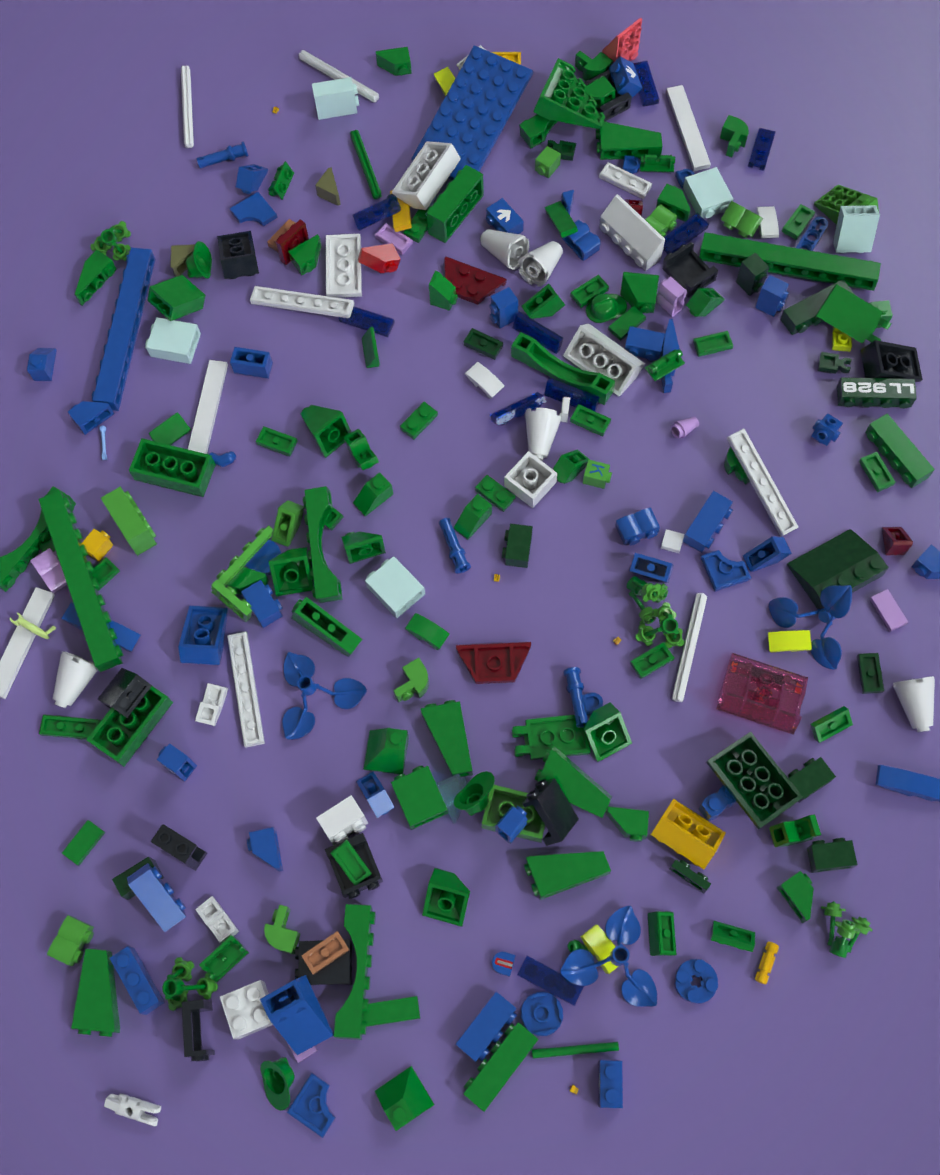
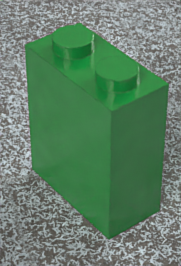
M180 275L150 286L147 301L169 321H173L203 309L206 295L184 275Z
M418 766L412 770V773L406 776L405 774H400L391 782L411 830L448 814V809L428 766Z

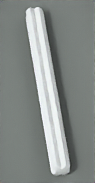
M305 50L299 53L300 60L335 80L349 77ZM352 78V83L356 84L357 92L374 103L379 99L377 92Z
M186 65L181 67L183 134L185 147L192 148L194 140L191 75L189 66Z
M697 593L672 694V700L675 702H682L684 699L707 596L704 593Z

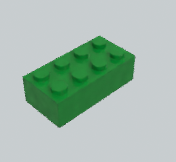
M465 165L462 170L458 171L455 179L448 183L446 190L439 194L433 206L427 209L429 235L444 243L448 241L484 196L483 174Z
M141 438L129 472L136 481L204 497L216 464L209 454Z
M151 686L128 718L111 708L87 738V741L125 767L173 702L168 696Z

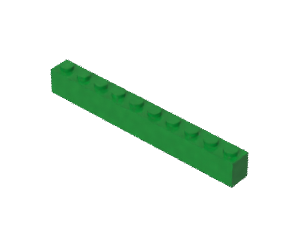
M706 232L704 233L699 256L702 261L740 267L743 260L756 253L769 266L768 272L832 284L843 279L849 287L872 291L875 290L881 267L879 262Z
M61 491L42 497L38 500L94 665L100 672L123 663L121 659L124 656L120 645H117L115 639H118L114 628L110 627L109 622H112L109 612L104 610L103 605H106L104 597L98 593L97 589L100 588L96 577L93 578L91 573L94 572L92 563L87 561V548L84 544H81L82 534L79 528L76 529L74 523H77V519L74 513L70 512L71 502L68 496L64 497Z

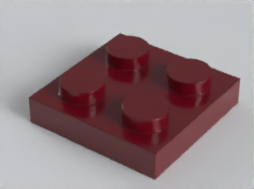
M301 219L292 224L290 229L276 240L280 260L285 265L291 261L288 251L309 240L306 224Z

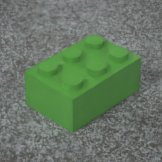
M120 486L101 497V500L137 556L157 544L153 539L156 537L154 531L128 491L124 492Z
M493 785L489 792V802L485 808L482 820L483 829L495 831V825L511 806L515 808L519 806L527 813V825L517 837L542 843L545 824L533 805L528 807L522 805L528 793Z

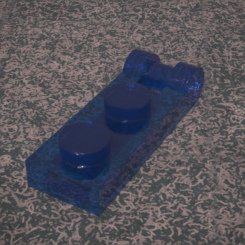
M759 128L748 167L753 168L754 166L760 168L759 170H765L776 131Z
M390 194L387 196V199L353 214V218L360 231L398 213L401 210V206L397 197Z

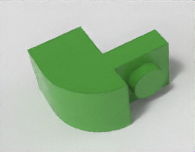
M417 658L402 667L408 682L393 690L398 702L409 700L415 692L419 698L427 692L429 686L428 673L420 658Z
M279 905V908L275 909L272 922H274V925L265 924V937L269 944L277 950L295 955V948L298 945L300 933L285 929L291 909L287 906Z

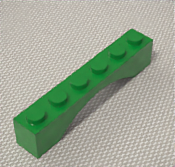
M605 76L594 80L584 90L588 96H593L597 103L595 108H600L615 99V89ZM536 114L519 124L520 136L532 149L545 141L547 134L558 121L548 120Z
M520 332L511 345V357L603 405L606 404L614 392L615 380L601 373L584 371L563 362L547 351L537 340Z
M53 486L45 496L61 490ZM61 491L64 497L68 496L72 505L69 509L72 512L76 503L69 495ZM42 509L38 523L30 537L17 549L0 557V589L5 592L14 585L17 577L26 570L30 560L38 555L41 549L39 545L49 541L51 538Z
M327 486L306 489L305 496H303V505L307 510L304 518L309 532L306 533L307 542L310 543L311 548L308 551L310 562L312 561V568L310 569L311 579L314 580L312 594L320 603L343 600L341 581L329 569L322 549L324 526L333 510L331 491Z
M346 904L344 927L350 934L355 947L357 972L355 983L348 999L336 1013L334 1037L337 1039L362 1040V1035H366L367 1021H363L364 1012H368L369 999H365L366 990L370 989V976H367V971L372 966V955L369 954V947L373 946L374 933H371V924L375 925L376 912H373L371 905Z

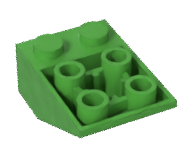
M841 185L835 186L814 203L836 225L841 206L876 205L879 211L876 197Z

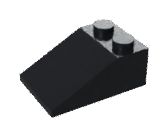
M251 231L217 236L225 279H236L241 276L259 274Z
M874 340L860 350L865 378L915 379V382L923 380L915 347Z

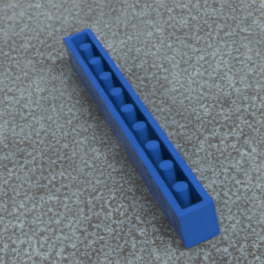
M131 247L130 254L127 255V266L123 270V281L119 285V297L115 301L116 309L115 313L112 314V325L107 334L108 341L104 345V357L100 361V373L96 377V389L92 392L93 402L108 403L113 411H119L156 260L151 249Z

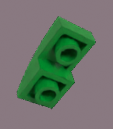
M417 613L413 615L404 628L417 639L426 641L436 650L441 648L450 634L434 622Z

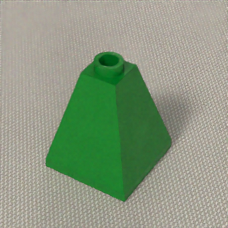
M310 405L300 413L325 458L345 442L343 436L351 433L343 412L339 410Z

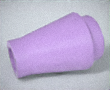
M696 417L676 421L671 426V432L677 439L684 438L699 426V421Z

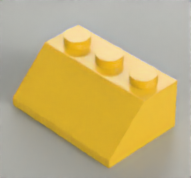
M675 799L672 800L651 833L659 842L666 844L677 854L684 856L702 869L706 868L726 832Z

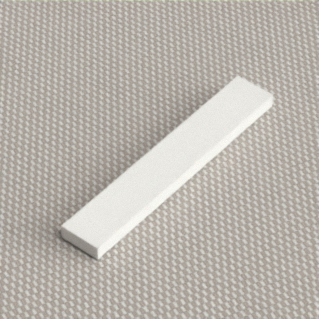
M683 85L667 88L666 93L693 171L710 168L711 163Z
M259 286L254 287L250 298L251 304L343 318H350L355 304L353 300Z
M209 360L188 450L204 454L208 452L227 372V362Z
M743 428L728 436L727 440L780 537L797 529L796 521L745 429Z
M36 587L24 610L23 618L40 628L55 594ZM22 625L16 627L0 660V698L6 699L36 634Z
M247 632L227 635L244 746L247 748L265 744Z

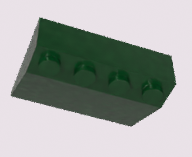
M852 529L843 532L787 563V566L817 609L824 608L821 604L820 595L826 587L832 585H851L853 593L882 577L889 568L879 553Z
M749 732L706 761L758 830L803 798L752 732Z

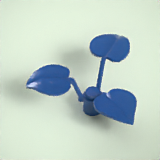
M832 585L826 587L820 595L821 604L824 608L802 614H796L798 605L790 598L779 597L771 600L768 606L775 623L780 627L790 628L795 625L796 618L818 614L820 621L827 623L820 635V639H814L811 642V654L823 667L833 670L837 669L842 656L841 646L834 638H824V636L833 624L832 621L834 619L842 618L849 612L852 602L851 585Z
M288 652L284 662V677L288 684L294 687L297 686L301 690L304 709L293 707L284 714L282 725L285 738L288 740L299 739L313 729L315 716L313 713L307 712L306 696L314 694L316 689L335 696L334 702L339 708L351 709L362 700L367 692L366 687L357 680L343 678L335 683V692H332L318 683L315 684L311 677L315 672V664L309 657Z
M625 906L614 912L605 925L607 938L617 941V947L610 952L609 957L594 963L595 960L592 953L585 949H578L570 953L566 958L560 973L572 984L588 986L598 979L599 974L595 967L610 961L616 966L623 965L625 975L628 978L621 986L622 996L625 1001L636 1007H654L657 1005V990L652 977L641 969L635 970L631 976L629 974V963L627 961L630 953L623 944H634L640 937L641 927L632 907Z

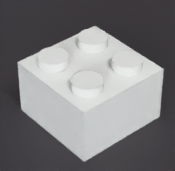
M529 451L504 477V487L531 508H534L557 483V472Z
M352 795L316 817L333 845L349 839L348 836L354 832L355 834L362 832L366 828L365 825L368 824Z
M259 980L220 996L233 1039H241L273 1025L260 1001L261 998L269 994L264 981Z

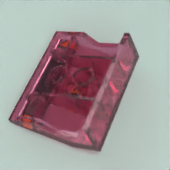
M732 653L716 709L794 735L802 718L799 715L806 693L808 677Z

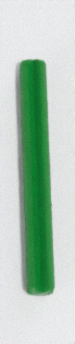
M358 130L351 131V139L374 199L381 198V190Z

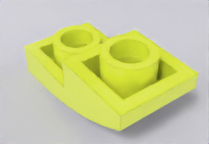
M449 67L433 74L445 96L456 79Z
M833 327L832 350L850 352L852 337Z
M810 630L768 632L769 651L771 653L812 650Z
M597 924L580 936L588 951L596 956L598 962L609 957L610 952L615 948V945L607 938L605 932ZM611 961L601 965L606 974H610L619 967L612 964Z

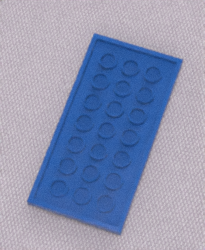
M474 45L413 154L412 162L427 141L452 143L461 159L448 178L454 180L458 171L462 170L465 165L480 172L529 83L533 70Z

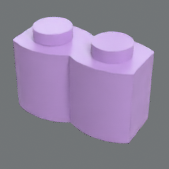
M672 277L664 279L659 284L657 304L673 317L682 310L687 290Z
M49 548L30 560L51 592L56 593L67 585L56 550L53 552Z

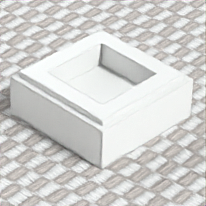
M564 397L562 400L561 422L568 421L569 397Z
M666 529L661 549L679 553L684 534Z

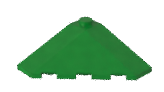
M558 58L533 112L548 120L600 129L605 115L603 112L598 113L596 110L597 103L592 95L588 96L584 91L586 90V85L581 78L577 79L574 75L576 71L574 66Z

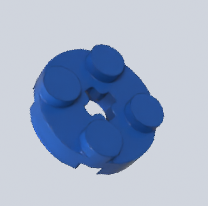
M691 959L678 967L674 985L682 999L691 1003L701 1004L714 996L718 989V978L710 964L702 959ZM693 975L701 978L700 987L691 985Z

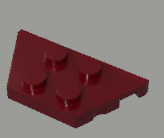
M446 256L444 258L445 278L456 287V295L463 300L478 305L486 297L494 294L498 287L501 285L505 286L507 283L506 278Z
M531 642L456 645V650L475 684L515 682L531 648Z

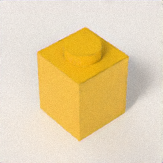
M93 529L81 543L86 546L88 555L98 562L102 560L113 546L110 541L111 537L103 530L99 532L96 529Z

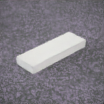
M609 162L599 174L600 179L642 199L645 198L652 187V183Z

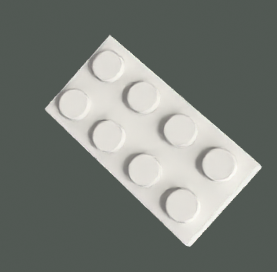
M360 234L326 235V296L335 298L362 297L361 263L357 260L361 250Z

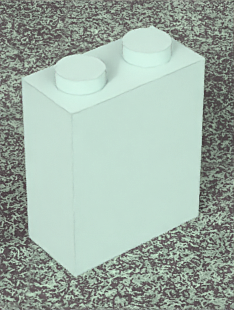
M351 77L312 84L318 120L357 113L356 106H359L358 95L355 96V94H358L357 86L352 83Z
M717 167L685 177L683 189L699 220L710 218L719 213H725L730 202L734 200Z
M876 205L840 207L833 240L836 253H864L872 251L880 217Z
M156 317L154 324L151 325V334L149 339L146 340L145 348L150 357L191 364L201 333L197 324L175 320L169 321L168 319Z
M394 556L390 560L386 559L381 564V567L376 572L372 571L365 580L367 588L396 618L401 616L425 595L424 587Z

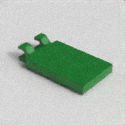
M835 284L815 315L862 344L865 339L869 342L874 340L881 341L880 338L873 335L876 327L880 325L888 330L892 324L881 318L883 311L838 284Z
M575 715L525 720V726H514L512 729L513 738L524 736L525 745L515 746V757L530 755V760L543 759L547 750L551 752V749L554 747L560 750L566 757L590 754L589 741L584 731L585 724L583 728H578Z

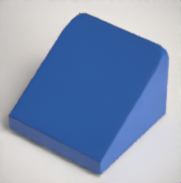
M574 190L563 192L561 196V203L569 215L573 204Z

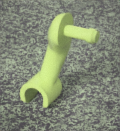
M18 612V620L14 621L10 617V621L14 625H22L44 639H50L48 634L56 630V627L52 626L45 632L43 629L25 620Z

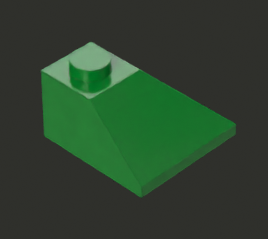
M623 272L620 295L631 307L635 306L642 313H654L659 275Z
M359 531L349 532L341 537L350 564L386 553L382 535Z
M307 547L287 550L269 560L276 596L312 591L314 586L310 575L311 564Z
M611 702L592 712L584 731L597 762L632 744L621 712Z
M392 728L370 730L363 769L403 774L409 741L408 730Z
M434 868L428 884L422 916L462 927L470 890L455 873Z
M412 1066L375 1090L380 1104L395 1131L435 1105Z

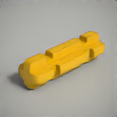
M768 941L766 943V953L763 952L758 967L760 971H757L755 980L761 984H767L769 979L768 973H771L776 958L774 954H777L779 945Z

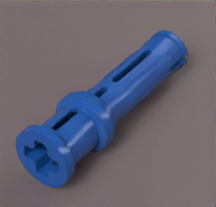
M244 141L232 147L229 145L225 150L196 158L199 168L201 169L227 160L235 161V158L242 156L248 157Z
M450 518L441 519L439 525L450 550L449 558L453 560L455 565L454 571L455 573H464L471 568L470 563L467 562L465 557L466 552L458 542Z
M571 667L563 671L568 684L566 690L571 694L576 726L583 728L584 724L586 726L588 722L582 694L584 684L581 683L580 679L581 669Z

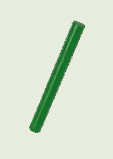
M618 1042L532 1049V1057L535 1059L619 1051Z

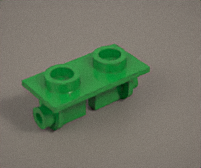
M647 154L640 156V171L674 172L675 156L660 155V157H657V155Z
M286 161L277 168L274 177L275 181H272L271 186L268 188L270 196L278 195L281 200H283L294 175L293 170Z
M675 349L646 366L645 370L654 381H657L685 364L681 358L683 353L680 349Z

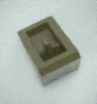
M330 167L316 183L317 196L338 206L341 205L332 167Z
M195 244L171 246V269L175 277L180 276L187 270L186 259L193 253Z

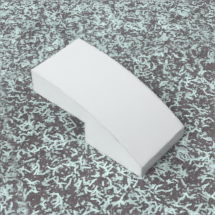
M757 207L756 214L763 218L758 227L761 238H779L775 207Z
M479 362L465 373L467 378L476 387L479 386L490 399L504 387L503 383Z
M208 683L195 721L215 726L228 688Z
M213 896L195 909L220 944L231 935L234 936L239 932Z

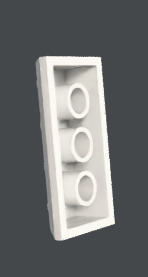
M427 141L393 189L392 194L414 209L426 210L461 159L452 143Z
M617 194L601 215L599 227L603 233H607L612 241L623 249L626 255L633 258L635 263L646 271L661 260L665 238Z
M590 324L580 325L563 355L584 371L601 373L615 380L613 393L621 396L633 383L645 365L644 362Z

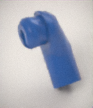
M232 451L220 456L213 452L209 454L212 456L215 464L220 467L232 464L236 459V454Z

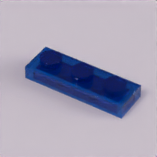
M648 61L633 63L642 85V89L638 92L642 106L659 104L660 99Z
M696 213L664 237L663 250L667 254H673L682 245L689 243L705 231L709 223Z
M353 307L350 318L339 317V322L363 330L373 327L374 333L389 337L395 323L392 318L357 307Z
M520 311L515 315L513 329L532 337L543 347L555 354L560 351L563 337Z
M552 378L548 379L544 392L545 396L562 402L564 397H569L570 406L577 408L579 404L595 412L600 399L598 396Z
M536 392L491 414L490 417L495 424L505 425L515 417L524 416L528 408H531V410L540 408L541 404L546 403L544 395Z
M526 956L517 976L575 1006L584 987L570 983L561 973L529 956Z

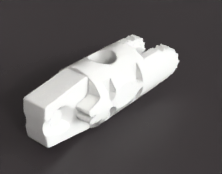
M110 1094L104 1104V1107L115 1111L120 1116L151 1126H157L158 1118L146 1114L145 1111L153 1114L159 1113L161 1110L159 1105L125 1094Z

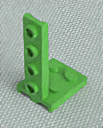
M269 525L265 529L262 527L255 535L257 538L252 543L249 541L242 550L244 552L240 556L236 555L229 563L231 566L226 571L223 569L211 585V593L245 622L251 617L252 610L250 608L252 606L245 599L240 600L235 596L237 593L231 587L225 586L272 537L273 529Z

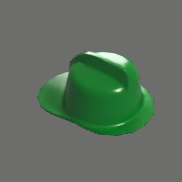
M201 241L195 243L193 253L186 259L189 278L204 277L209 279L211 275V253L206 244Z
M599 294L587 305L586 314L595 323L607 322L622 316L627 310V303L618 294Z
M488 771L475 775L455 796L454 806L459 810H465L470 816L483 811L489 802L488 793L493 788L495 782L494 775Z
M286 1057L273 1062L264 1061L261 1064L260 1070L267 1099L275 1109L285 1110L290 1103L289 1088L294 1082V1072Z

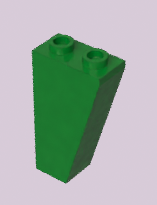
M603 122L601 128L596 129V139H599L596 149L597 153H600V160L624 159V155L634 156L638 159L644 154L660 157L663 146L660 132Z
M307 597L303 601L299 599L291 611L293 613L291 619L347 657L352 654L362 638Z
M449 700L442 705H425V708H421L422 717L453 779L472 776L473 771L460 701Z
M555 747L551 749V752L547 750L543 758V762H545L543 770H538L534 780L539 782L542 779L550 780L555 778L569 803L603 818L612 796Z
M604 851L526 857V864H523L527 876H532L534 882L531 884L535 896L539 895L540 900L606 876L611 872Z
M85 949L71 1029H78V1034L91 1035V1031H99V1036L112 1037V1033H120L114 966L110 960V957H112V952Z

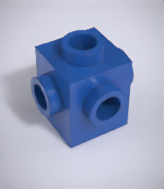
M827 413L822 420L818 419L812 427L814 432L811 437L827 446L831 441L835 442L841 434L839 429L843 422Z

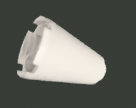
M488 229L482 233L480 238L481 245L512 270L520 267V264H518L519 259L529 251V240L524 235Z
M551 241L523 255L518 261V264H520L519 273L522 278L531 285L533 283L537 284L538 287L544 285L563 254L561 245Z
M528 408L525 412L528 450L543 461V458H547L562 419V414L556 415L557 411L548 408H536V411H531V408Z
M62 651L52 698L56 700V705L66 708L67 705L72 706L98 671L94 662Z
M934 676L893 683V687L912 729L917 728V732L929 731V726H933Z

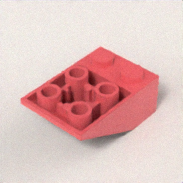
M639 18L617 35L602 50V53L612 59L613 63L619 57L631 61L635 60L638 56L642 18Z

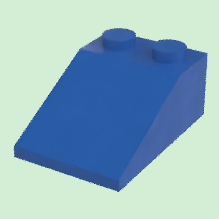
M189 606L178 646L181 663L220 665L228 608Z

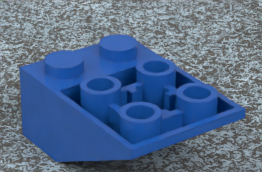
M306 975L289 982L260 999L269 1020L297 1055L334 1036Z

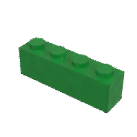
M888 413L869 424L865 432L867 438L877 446L880 454L887 458L891 467L897 470L906 484L913 488L931 476L935 469Z
M519 1022L516 1025L512 1023L504 1033L507 1036L503 1043L499 1041L491 1050L493 1056L489 1061L483 1060L477 1068L480 1072L475 1079L471 1077L463 1087L466 1090L464 1095L483 1112H485L539 1040Z

